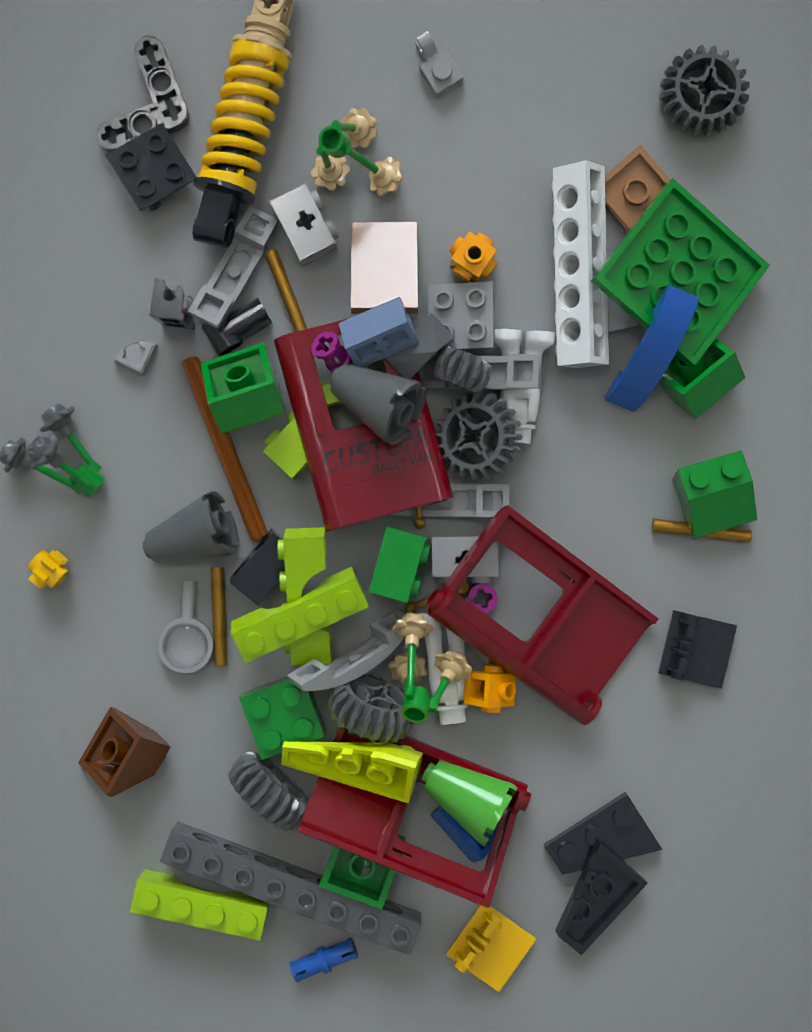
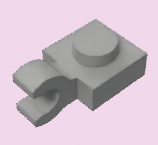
M428 31L416 38L417 43L415 45L425 59V62L419 65V70L435 97L464 80V75L448 48L439 53Z

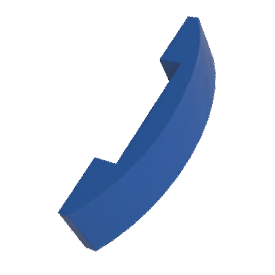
M667 285L651 313L653 320L624 372L619 370L604 397L606 401L633 412L641 406L656 387L676 354L699 301L698 297Z

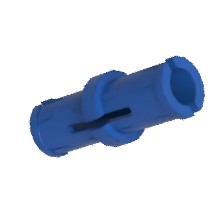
M350 937L328 948L321 946L316 949L315 953L291 961L290 969L292 975L296 974L294 976L295 981L298 983L320 972H324V974L330 973L333 967L357 959L358 952L356 946L352 945L354 944L353 939Z

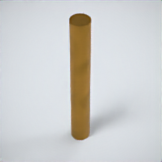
M277 249L266 252V259L295 332L308 329Z
M653 519L652 521L653 532L692 536L688 522ZM731 528L703 537L750 543L752 531Z
M212 567L214 665L224 666L228 665L224 567Z

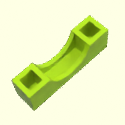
M321 381L327 407L343 404L331 393L329 381L326 384ZM292 411L287 417L290 423L282 431L276 429L269 435L264 442L267 447L263 452L289 477L295 480L308 464Z
M325 527L285 529L283 540H278V559L285 562V571L280 572V590L287 593V603H282V606L303 597V588L307 581L315 574L326 570L327 544ZM331 625L285 645V654H291V665H304L314 658L323 664H331Z
M351 566L321 580L316 588L294 602L272 609L259 608L231 621V635L245 663H248L364 610L369 605L361 584Z
M144 869L136 881L130 913L260 941L265 928L270 903L238 891L223 893L201 890L183 883L175 875Z

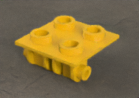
M480 905L448 949L446 955L456 962L454 966L460 972L465 973L468 970L497 992H500L534 944L536 938L492 906L486 908Z

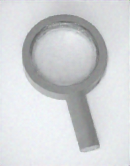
M183 580L181 618L171 621L163 628L157 643L158 653L162 662L169 669L178 673L198 671L210 661L214 653L212 631L203 621L194 618L196 581Z

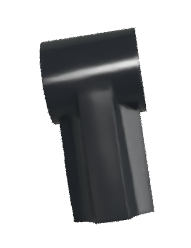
M256 298L231 312L218 329L207 323L202 326V329L216 354L223 356L241 346L246 338L273 323L259 298Z

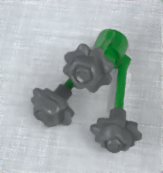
M58 403L55 406L49 407L41 415L44 425L40 428V431L47 432L50 429V431H59L63 438L67 437L87 463V467L84 464H80L75 470L63 461L64 458L57 453L59 439L55 434H52L49 438L45 436L36 437L28 449L23 437L17 442L9 440L0 452V461L5 465L4 471L6 473H9L11 468L15 469L19 466L28 470L33 469L70 487L77 494L82 492L87 497H90L105 479L99 473L102 467L91 458L72 433L74 429L69 422L75 410L74 406L66 409ZM49 463L54 468L59 467L68 473L70 478L68 479L43 465Z

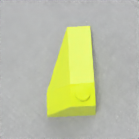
M284 741L281 765L409 804L420 771L423 753L416 751L410 746H399L392 743Z

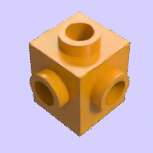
M469 231L465 239L459 236L449 251L453 255L450 261V267L453 268L452 272L465 282H469V280L478 282L482 276L487 279L498 263L494 260L497 249L493 247L494 242L480 232L475 235ZM473 250L480 257L478 259H471L468 256V251Z
M484 664V670H472L470 673L471 678L465 680L463 704L481 707L482 712L500 713L501 707H512L515 705L516 677L509 672L503 671V668L499 665Z

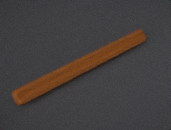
M196 356L186 358L182 361L181 365L250 539L252 541L262 539L268 534L229 433L221 434L208 405L201 362Z

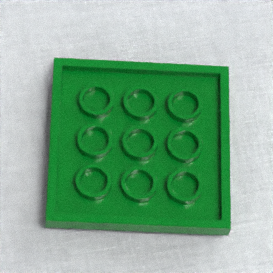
M672 178L664 185L594 275L591 282L646 330L653 320L651 313L667 285L698 297L699 301L692 320L675 354L687 366L692 367L697 364L770 265Z

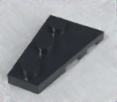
M626 792L544 843L545 849L562 875L584 869L597 839L623 860L663 850Z
M597 839L555 929L558 937L580 955L594 943L648 884L642 875L599 839Z

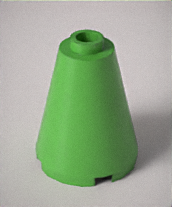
M442 760L437 765L430 763L421 778L426 783L424 790L483 846L489 840L483 835L485 832L492 835L510 803L512 796L507 793L510 792L514 795L518 788L510 782Z

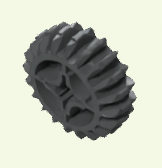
M703 44L697 47L695 53L689 48L685 50L683 57L676 56L672 61L673 66H668L664 72L667 78H663L660 82V87L665 90L659 96L660 101L668 102L663 107V113L673 112L674 114L670 119V124H674L678 120L683 124L680 126L681 132H685L688 126L692 127L693 137L697 136L701 129L704 135L709 137L714 129L720 134L724 132L726 125L733 126L737 121L736 116H741L744 113L745 108L743 104L748 102L750 96L744 92L750 87V82L741 80L746 75L747 69H736L739 58L729 61L727 59L729 50H725L719 55L717 54L716 45L712 46L707 53ZM704 69L699 78L681 79L689 71ZM716 74L724 81L725 84L721 83L717 79ZM704 82H705L704 88L707 89V92H706V93L709 92V95L707 96V98H706L705 100H704V96H705V95L701 93L702 90H699L700 87L703 85ZM683 98L688 99L692 103L693 109L686 104ZM720 102L727 103L724 110L714 114H705L710 104L719 105Z
M484 392L474 393L473 396L471 393L462 394V401L455 398L451 400L453 409L444 408L442 410L446 420L439 419L436 421L442 427V432H436V436L438 439H442V444H439L441 451H445L443 456L444 463L451 462L449 471L452 473L460 471L461 478L468 479L471 476L473 481H481L483 476L486 480L493 479L495 472L497 474L505 473L504 464L513 465L515 463L510 453H519L521 451L518 446L514 445L515 440H522L523 438L521 434H515L514 430L519 428L522 423L520 421H511L516 411L510 408L506 409L507 401L505 399L497 401V396L493 393H488L486 396ZM482 409L488 412L493 419L481 422L478 418H474L471 412ZM461 427L462 434L460 439H458L459 429ZM477 430H482L481 437H478L481 439L480 442H474L476 441L475 436L478 435L476 434ZM499 432V441L496 447L495 436ZM475 450L478 455H483L486 461L482 463L473 462L464 453Z
M372 674L362 675L346 684L330 688L328 693L329 698L326 710L331 714L330 717L338 721L339 727L347 728L349 733L359 735L360 739L365 737L372 742L379 740L386 744L388 741L397 742L399 739L405 738L414 722L406 720L401 715L404 690L394 686L393 682L383 680L382 677L377 678Z
M247 751L243 756H240L233 764L228 776L231 785L234 786V790L241 796V799L250 808L254 809L259 816L261 815L276 828L288 831L293 830L297 825L299 826L309 802L307 796L303 794V790L272 761L262 760L257 752Z

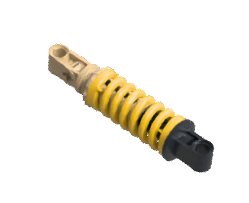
M255 0L251 15L245 19V34H236L232 38L228 57L231 67L227 68L224 72L223 77L226 84L220 88L219 96L221 102H218L214 109L217 118L210 124V130L213 135L205 143L209 153L202 156L201 170L193 181V186L203 192L192 231L193 239L196 242L229 248L234 238L235 224L240 205H249L255 202L257 182L244 174L245 172L259 173L262 169L261 164L249 158V155L261 157L266 154L265 146L254 140H266L271 135L269 128L264 126L263 122L271 123L275 120V113L267 107L276 106L280 98L272 89H281L284 86V72L289 68L293 58L291 52L284 48L291 34L288 25L295 0Z

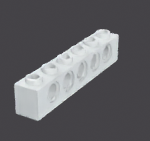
M585 160L553 168L552 192L554 214L552 222L555 245L553 256L555 259L554 290L556 292L555 323L557 334L555 353L557 366L569 368L609 365L608 298L604 292L591 282V279L607 260L605 166Z

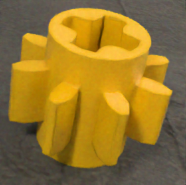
M45 550L40 551L27 566L33 573L28 580L39 589H44L47 585L52 590L55 589L69 574V570L64 567L68 559L58 550H52L50 553Z

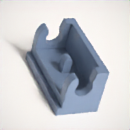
M400 296L339 323L345 350L358 367L363 368L419 343L412 319L409 314L407 315Z

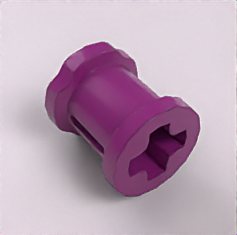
M322 332L314 339L311 351L317 359L325 361V366L331 373L344 364H352L353 360L345 350V347L340 345V340L334 332ZM324 342L329 343L330 349L326 346ZM335 357L340 361V364L335 361Z
M475 583L467 592V601L483 613L492 611L497 604L498 599L495 589L486 583ZM482 589L487 594L490 593L491 596L486 599V605L481 606L479 602H473V598L478 596L477 590Z

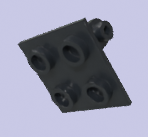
M163 123L156 125L105 154L140 211L149 208L150 211L158 209L162 205L160 200L193 182L194 178H196L195 173Z
M673 610L658 674L671 676V678L677 680H687L722 689L737 625Z

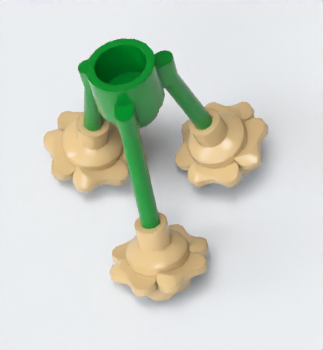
M351 108L347 117L343 118L341 122L334 120L331 126L325 127L320 132L318 137L319 147L316 149V153L320 157L315 159V167L310 173L315 178L317 187H326L329 191H334L337 185L339 187L345 186L346 177L351 171L350 167L346 165V158L344 157L347 154L370 170L368 177L371 181V191L377 192L379 196H384L388 192H395L400 182L403 180L401 174L402 164L399 161H394L389 156L384 161H377L374 164L352 149L357 148L359 145L362 148H367L370 141L378 135V131L374 128L377 125V119L370 116L366 108H361L359 111L356 108Z
M406 613L401 617V620L396 621V625L392 626V631L397 632L398 636L405 638V646L408 648V653L396 655L395 661L389 662L388 667L392 671L391 678L393 680L399 679L400 683L404 685L402 717L410 722L421 723L428 719L429 712H437L439 700L447 685H451L453 680L459 682L462 679L469 680L471 678L472 667L468 665V660L461 652L451 650L445 654L438 653L435 656L434 666L442 674L440 676L441 682L434 696L431 698L428 690L424 687L414 686V683H419L422 680L421 677L428 674L425 668V659L422 657L418 658L415 653L416 648L419 647V639L429 636V632L433 631V626L428 624V621L425 620L422 614Z

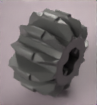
M443 347L434 363L436 365L433 373L438 379L475 394L483 392L485 385L487 386L491 377L489 375L492 366L488 361L455 347Z

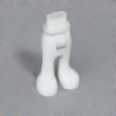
M494 329V342L501 349L502 356L520 354L521 330ZM524 332V354L542 355L548 347L554 344L555 332ZM540 389L501 390L500 399L507 401L506 409L510 408L516 411L511 421H520L522 423L519 428L514 430L515 434H521L523 438L522 440H515L514 443L531 444V429H536V425L531 423H534L537 418Z
M425 612L420 614L424 616L428 624L433 626V631L429 632V636L424 637L428 656L429 684L433 697L441 682L440 676L442 673L434 666V663L436 661V654H443L442 625ZM446 628L449 651L453 650L465 655L464 640ZM465 679L459 682L453 680L451 685H447L438 703L437 711H439L440 724L447 725L466 722L465 708H468V704H463Z

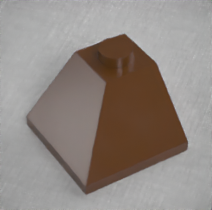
M110 707L78 764L107 796L114 797L154 776L171 746L156 731L118 709Z

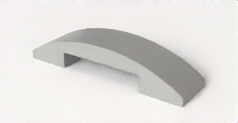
M249 205L235 229L234 239L230 247L225 252L207 285L203 284L188 310L189 315L217 329L221 326L255 273L277 228L278 219Z
M541 354L478 356L488 361L492 366L489 375L491 377L484 390L540 389ZM438 355L432 358L419 371L422 386L425 389L463 390L438 379L434 375L433 370L436 365L434 363Z
M450 484L454 498L422 506V516L494 517L505 505L510 506V484ZM411 508L385 516H416V510Z
M397 609L391 611L369 625L373 637L333 660L331 664L324 665L314 658L288 674L289 681L303 691H318L346 684L364 675L385 660L403 641L404 637L398 636L397 632L392 631V626L396 625V621L401 620V617L405 614Z

